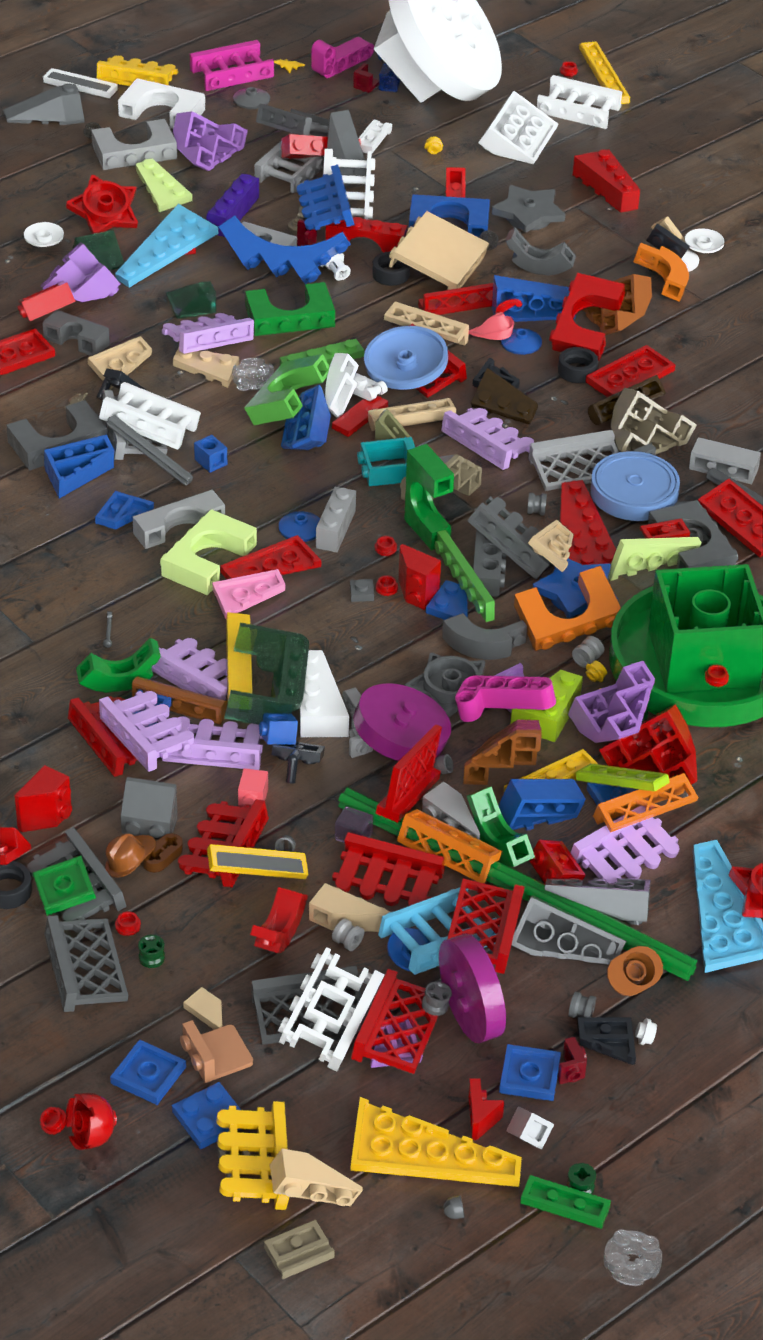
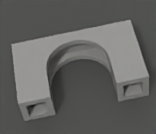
M165 119L147 121L148 141L140 144L119 142L114 137L110 127L91 130L92 147L103 170L133 166L151 158L156 162L177 159V142Z

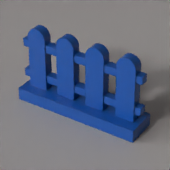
M338 164L331 166V175L324 174L323 177L315 180H305L304 183L296 187L298 194L302 195L299 198V202L304 207L302 209L303 217L308 218L304 221L305 227L308 230H319L322 226L332 223L338 224L341 220H345L347 227L355 225Z

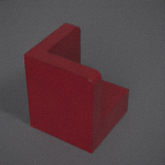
M367 63L362 64L354 71L353 88L370 93L380 84V80L373 78V74L368 72Z
M301 219L297 222V246L317 243V230L306 229L304 220Z

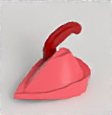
M509 299L500 303L496 308V314L487 319L481 326L469 330V335L491 340L509 338L513 333L514 321L511 316H505L504 312L515 305L521 307L522 302L519 299Z

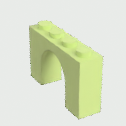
M211 509L205 516L200 518L193 528L187 531L180 541H177L162 556L160 560L162 576L208 595L213 590L212 582L220 581V565L195 555V553L205 548L217 547L242 557L246 556L257 545V528Z

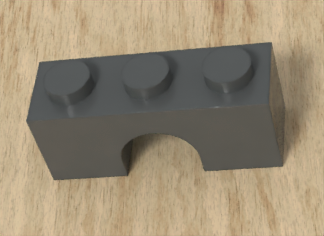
M55 310L43 321L44 338L59 345H62L69 339H78L79 352L90 356L103 352L110 345L108 327L59 310Z

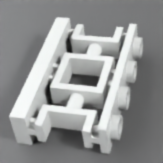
M326 947L323 955L317 953L311 965V968L315 970L312 976L308 974L305 976L300 987L304 992L301 997L295 996L289 1008L293 1013L290 1019L284 1017L278 1032L282 1033L279 1042L284 1044L287 1041L290 1043L289 1046L293 1048L299 1037L323 1048L319 1060L322 1062L324 1060L328 1061L327 1067L337 1072L385 974L377 970L371 974L368 972L369 969L364 967L358 978L336 967L340 955L336 953L335 955L330 954L331 949ZM327 964L329 967L325 975L336 980V983L332 986L321 981L316 990L313 986L324 965ZM363 983L368 984L356 1009L351 1007L355 997L344 992L345 987L348 986L359 992ZM321 994L345 1006L338 1020L314 1009ZM303 1006L307 1007L304 1018L315 1023L313 1029L299 1024L296 1032L291 1031ZM344 1025L346 1029L333 1052L330 1048L334 1040L322 1033L326 1028L338 1034L341 1026Z

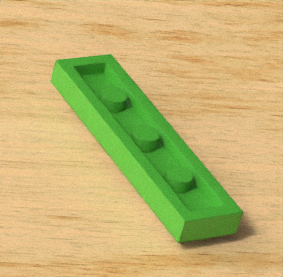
M352 339L280 357V365L286 361L323 354L328 365H330L335 353L349 354L352 359L364 357V349L357 339Z

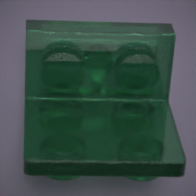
M114 230L75 238L73 249L80 242L83 243L98 262L103 264L108 270L118 269L124 264Z

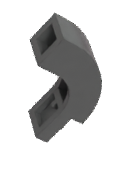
M516 227L508 232L506 243L508 248L514 251L512 261L520 268L533 274L549 276L563 273L573 267L576 255L565 242L551 249H538L530 245Z
M464 613L443 620L442 638L454 650L472 658L484 660L506 658L511 656L512 648L526 643L527 625L523 620L500 629L480 628L474 625Z

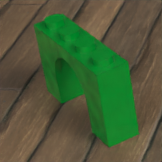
M325 282L305 284L306 306L297 310L276 308L270 303L265 289L245 291V308L248 317L254 320V336L335 327V308Z
M424 444L407 450L404 520L428 548L434 550L437 532L446 530L451 537V526L436 509L432 497L436 498L453 492L454 473L428 444Z

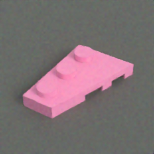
M278 569L212 582L214 594L225 619L227 612L239 613L285 591V582Z

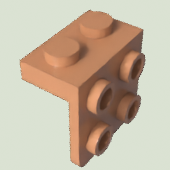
M193 1020L182 1024L183 1035L180 1036L181 1045L184 1051L188 1052L194 1069L199 1072L205 1083L253 1065V1057L233 1025H226L200 1034Z

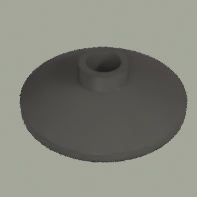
M248 87L237 91L233 96V101L241 108L258 109L259 103L267 105L270 102V95L262 89Z

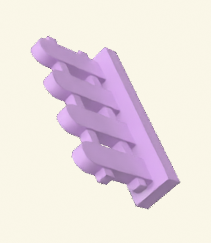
M224 313L215 314L214 319L199 317L198 322L182 320L178 326L172 323L163 324L162 334L173 337V340L176 342L179 341V351L184 354L253 340L254 320L251 318L236 320L232 315L228 316Z
M470 408L467 410V413L457 415L451 410L444 412L441 431L502 470L509 468L511 457L516 459L520 453L525 451L529 453L530 444L534 443V440L530 437H523L521 439L517 437L518 430L516 428L508 427L504 429L502 427L503 421L500 418L488 419L487 410L483 408Z
M187 638L183 641L178 639L175 641V645L167 650L159 648L161 658L151 667L154 673L182 689L226 701L227 677L221 681L217 679L224 675L227 676V659L214 660L215 652L209 648L202 649L201 651L197 650V641L192 638ZM187 655H191L189 658L185 660L182 659ZM205 665L209 666L202 671L200 670V668L204 667Z
M139 691L135 693L136 696L123 701L118 699L114 703L108 696L99 699L100 719L148 772L157 769V758L165 759L169 753L182 748L184 750L190 749V745L194 743L193 732H178L182 729L181 719L177 717L166 719L169 717V707L167 705L159 704L154 706L157 703V694L153 691L144 693ZM146 708V710H144V711L138 712V713H136V714H132V713H135V712H137V711H140V710H143V709ZM155 722H159V723H156V724H154V725H151V726L145 728V726H147V725L153 724V723H155ZM171 735L170 737L157 741L158 739Z
M178 717L182 721V729L178 732L191 731L196 733L194 743L190 745V749H179L169 753L167 758L162 759L165 762L259 770L263 745H259L260 739L263 738L259 734V724L256 723L249 724L247 729H238V724L233 721H227L223 724V727L214 726V722L210 719H203L199 722V725L190 724V719L187 717ZM212 735H220L219 741L211 740ZM236 737H244V742L236 743Z
M641 805L632 811L641 814L645 812L646 807ZM624 815L614 820L613 823L622 821ZM652 817L611 833L607 826H604L574 843L571 854L577 863L582 862V866L585 869L589 867L598 878H602L603 881L615 883L617 878H621L624 874L628 878L639 879L642 872L640 865L643 863L650 869H656L661 861L658 855L660 853L669 858L676 857L679 852V845L677 844L679 840L676 836L670 837L661 827L662 821L659 818L654 819ZM647 835L656 847L652 848L642 836ZM628 846L637 858L633 859L623 847ZM608 856L617 865L618 869L614 870L604 858Z

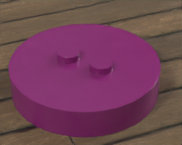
M385 683L368 688L361 695L353 715L354 726L360 737L380 754L397 761L435 724L442 727L436 757L440 756L451 734L450 719L435 700L414 688L400 684Z
M468 933L444 940L439 949V969L442 983L448 985L452 991L449 1006L456 1021L465 1035L474 1043H482L501 1036L506 1026L505 1003L497 974L489 956L479 941Z

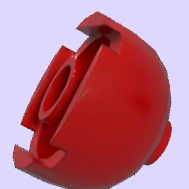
M95 1093L75 1094L74 1096L76 1097L69 1099L66 1108L68 1117L66 1127H72L74 1135L69 1136L70 1142L78 1150L99 1147L106 1143L112 1135L114 1126L117 1123L116 1113L104 1097Z

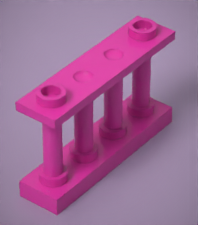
M258 40L190 53V70L192 73L203 71L205 90L209 91L274 77V60L262 61L260 58V43ZM254 61L255 63L245 64L244 62ZM230 65H237V67L228 68ZM215 68H220V69H221V70H218V71H213V72L211 71V69H215Z

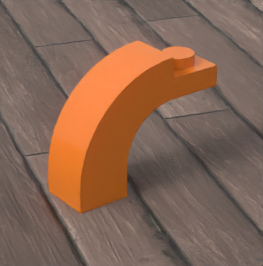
M640 243L633 262L660 274L665 281L661 295L680 302L689 280V271L684 261L677 254L663 246L658 250Z

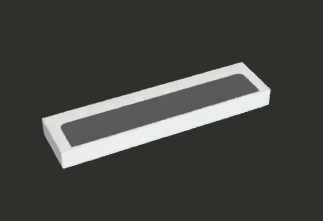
M51 68L43 77L44 83L55 86L76 84L80 92L105 98H111L118 90V84L54 68Z

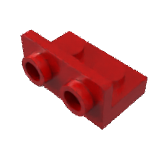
M538 840L533 849L535 858L529 861L544 883H546L547 879H584L586 874L562 841Z

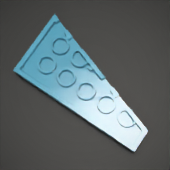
M178 204L115 273L116 279L130 288L217 235L218 227Z
M713 840L695 844L693 846V861L704 972L763 959V921L761 918L742 916L744 894L728 875L732 866L719 842Z

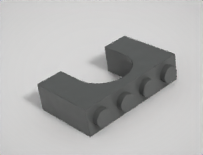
M86 400L66 406L67 424L73 431L66 436L56 438L42 436L34 430L27 419L6 425L8 443L29 471L44 466V450L103 435L108 436L107 427Z
M698 500L649 511L648 524L682 518L688 529L695 528L704 535V543L706 545L678 552L676 569L736 565L738 561L737 551L732 548L727 537L721 533L716 522L710 518L707 510L702 507Z

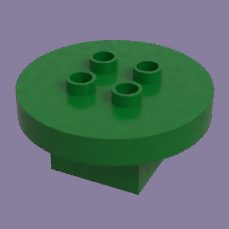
M749 564L655 570L654 586L634 595L621 607L614 619L611 630L609 648L610 668L617 682L623 667L644 661L655 678L646 708L649 712L656 715L676 704L687 725L697 727L736 726L763 717V596L758 594ZM721 665L726 668L729 674V680L726 685L714 687L705 681V672L710 666Z

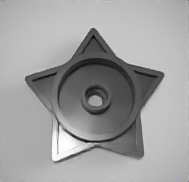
M514 185L509 186L508 198L492 207V215L506 218L512 226L522 229L524 232L542 229L548 226L550 222L565 221L566 214L554 204L555 189L530 191Z
M431 652L424 673L407 682L405 686L414 688L431 697L450 717L458 712L455 696L463 681L470 676H483L486 661H469L458 656L442 657Z

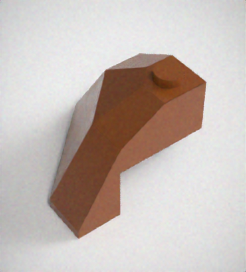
M631 274L613 280L625 285V297L620 310L613 311L600 307H587L583 309L586 313L585 315L594 324H597L601 328L600 331L605 333V335L623 330L644 316L652 298L651 277Z
M516 720L487 739L464 763L463 784L488 785L489 768H514V765H536L537 751H540L542 735L539 720Z

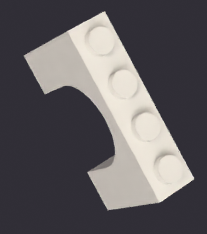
M136 79L118 100L119 116L136 120L145 109L151 106L167 105L173 107L170 111V128L173 129L177 113L192 111L201 116L205 111V94Z

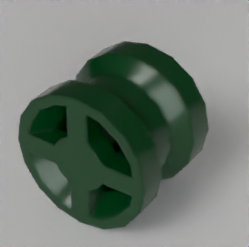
M147 935L140 939L138 944L139 961L144 967L156 968L165 961V943L161 937Z
M586 1163L572 1165L568 1171L567 1187L593 1194L596 1180L594 1168Z

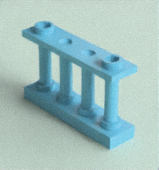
M460 887L382 916L378 935L380 938H384L395 933L412 952L408 969L414 975L439 966L440 945L444 940H447L448 936L440 937L426 921L437 918L449 931L452 919L447 913L455 911ZM468 906L463 907L467 914L473 912ZM479 918L473 919L477 925L485 923V921L482 922ZM416 926L430 943L419 945L404 928ZM491 928L483 931L488 937L496 935ZM477 934L472 935V936H474L478 941L481 940V939L477 936Z

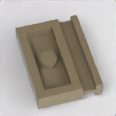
M316 1220L264 1241V1249L275 1268L279 1270L282 1279L335 1257L334 1249L330 1247L327 1237Z

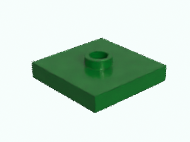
M82 856L32 872L47 916L96 899Z

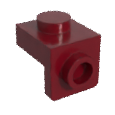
M575 1037L567 1038L564 1040L563 1049L565 1062L559 1065L558 1081L560 1084L576 1082L585 1078L587 1055L584 1047L579 1046Z

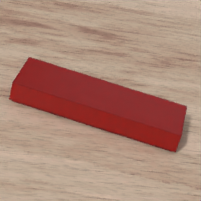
M376 396L371 401L363 399L332 422V429L349 437L369 422V410L387 408L388 401L379 396Z

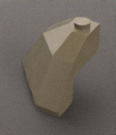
M624 388L614 406L611 429L614 432L615 441L620 452L633 451L651 443L656 448L655 454L669 450L668 448L687 444L697 424L685 416L669 412L639 391Z
M457 454L439 457L454 473L453 489L470 496L481 485L482 468ZM406 477L402 479L400 484L401 499L405 500Z

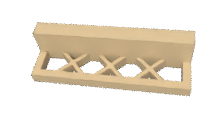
M394 302L384 314V320L401 326L414 324L436 332L445 340L464 346L468 342V324L398 302Z

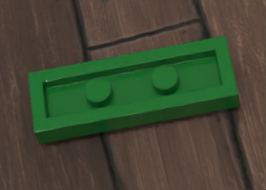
M532 1175L529 1176L521 1196V1204L600 1229L603 1228L611 1205V1200Z

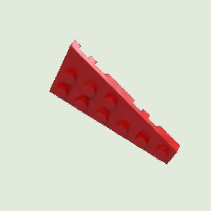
M583 480L562 483L560 523L573 533L572 545L568 551L570 552L568 559L582 565L611 564L616 548Z

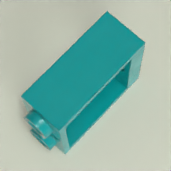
M412 437L361 442V451L357 452V460L359 465L362 464V477L367 479L369 486L401 483L402 479L406 477L407 450L415 448ZM400 458L405 460L404 464L371 466L373 461Z

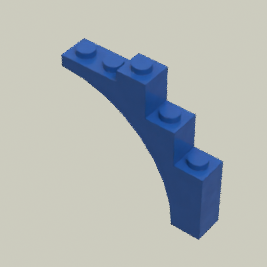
M233 216L219 226L247 270L257 267L264 259L276 277L286 274L293 267L304 284L317 280L319 275L322 274L318 267L327 264L332 257L345 252L348 246L351 245L343 232L313 245L283 246L271 243L254 235L243 226L236 216Z

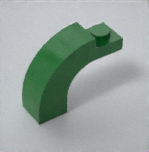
M149 638L132 656L119 661L105 660L90 653L76 667L79 684L91 690L106 693L132 689V682L137 676L145 679L153 677L151 667L161 658L158 641Z
M487 786L466 795L474 816V822L480 832V840L502 851L499 862L509 867H515L535 858L528 835L516 833L504 820L492 786Z

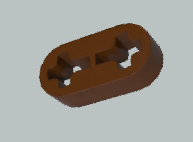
M173 833L162 836L156 841L154 850L143 860L144 868L152 873L165 869L182 854V838Z

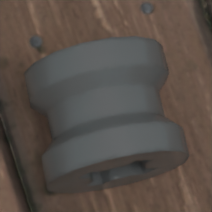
M529 492L527 514L539 513L545 516L547 494L535 495Z
M437 981L429 983L425 988V996L422 1000L424 1011L436 1016L446 1013L452 995L450 987L445 983Z
M575 991L568 1016L571 1018L592 1017L596 996L590 995L585 997L582 996L581 992Z

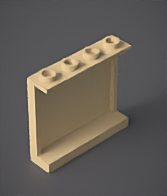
M426 211L422 217L419 216L414 227L411 226L408 229L406 237L400 239L398 246L393 247L389 258H391L389 267L392 268L397 260L449 286L447 290L457 289L464 285L484 259L489 243Z

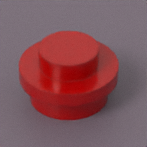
M571 61L562 63L560 73L568 78L573 77L578 73L576 63Z
M381 536L375 543V551L382 556H390L397 551V544L392 537Z
M385 575L378 579L375 589L383 596H391L398 591V583L394 577Z
M712 665L705 672V681L711 686L721 687L728 683L729 674L726 668L721 665Z
M123 912L115 921V929L124 936L134 935L141 929V920L134 912Z
M47 1108L40 1117L41 1128L50 1135L61 1132L67 1124V1114L61 1108Z

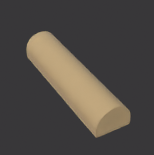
M450 398L369 410L368 420L371 430L375 431L376 420L385 409H388L402 427L442 421L444 412L451 410L456 413V407Z

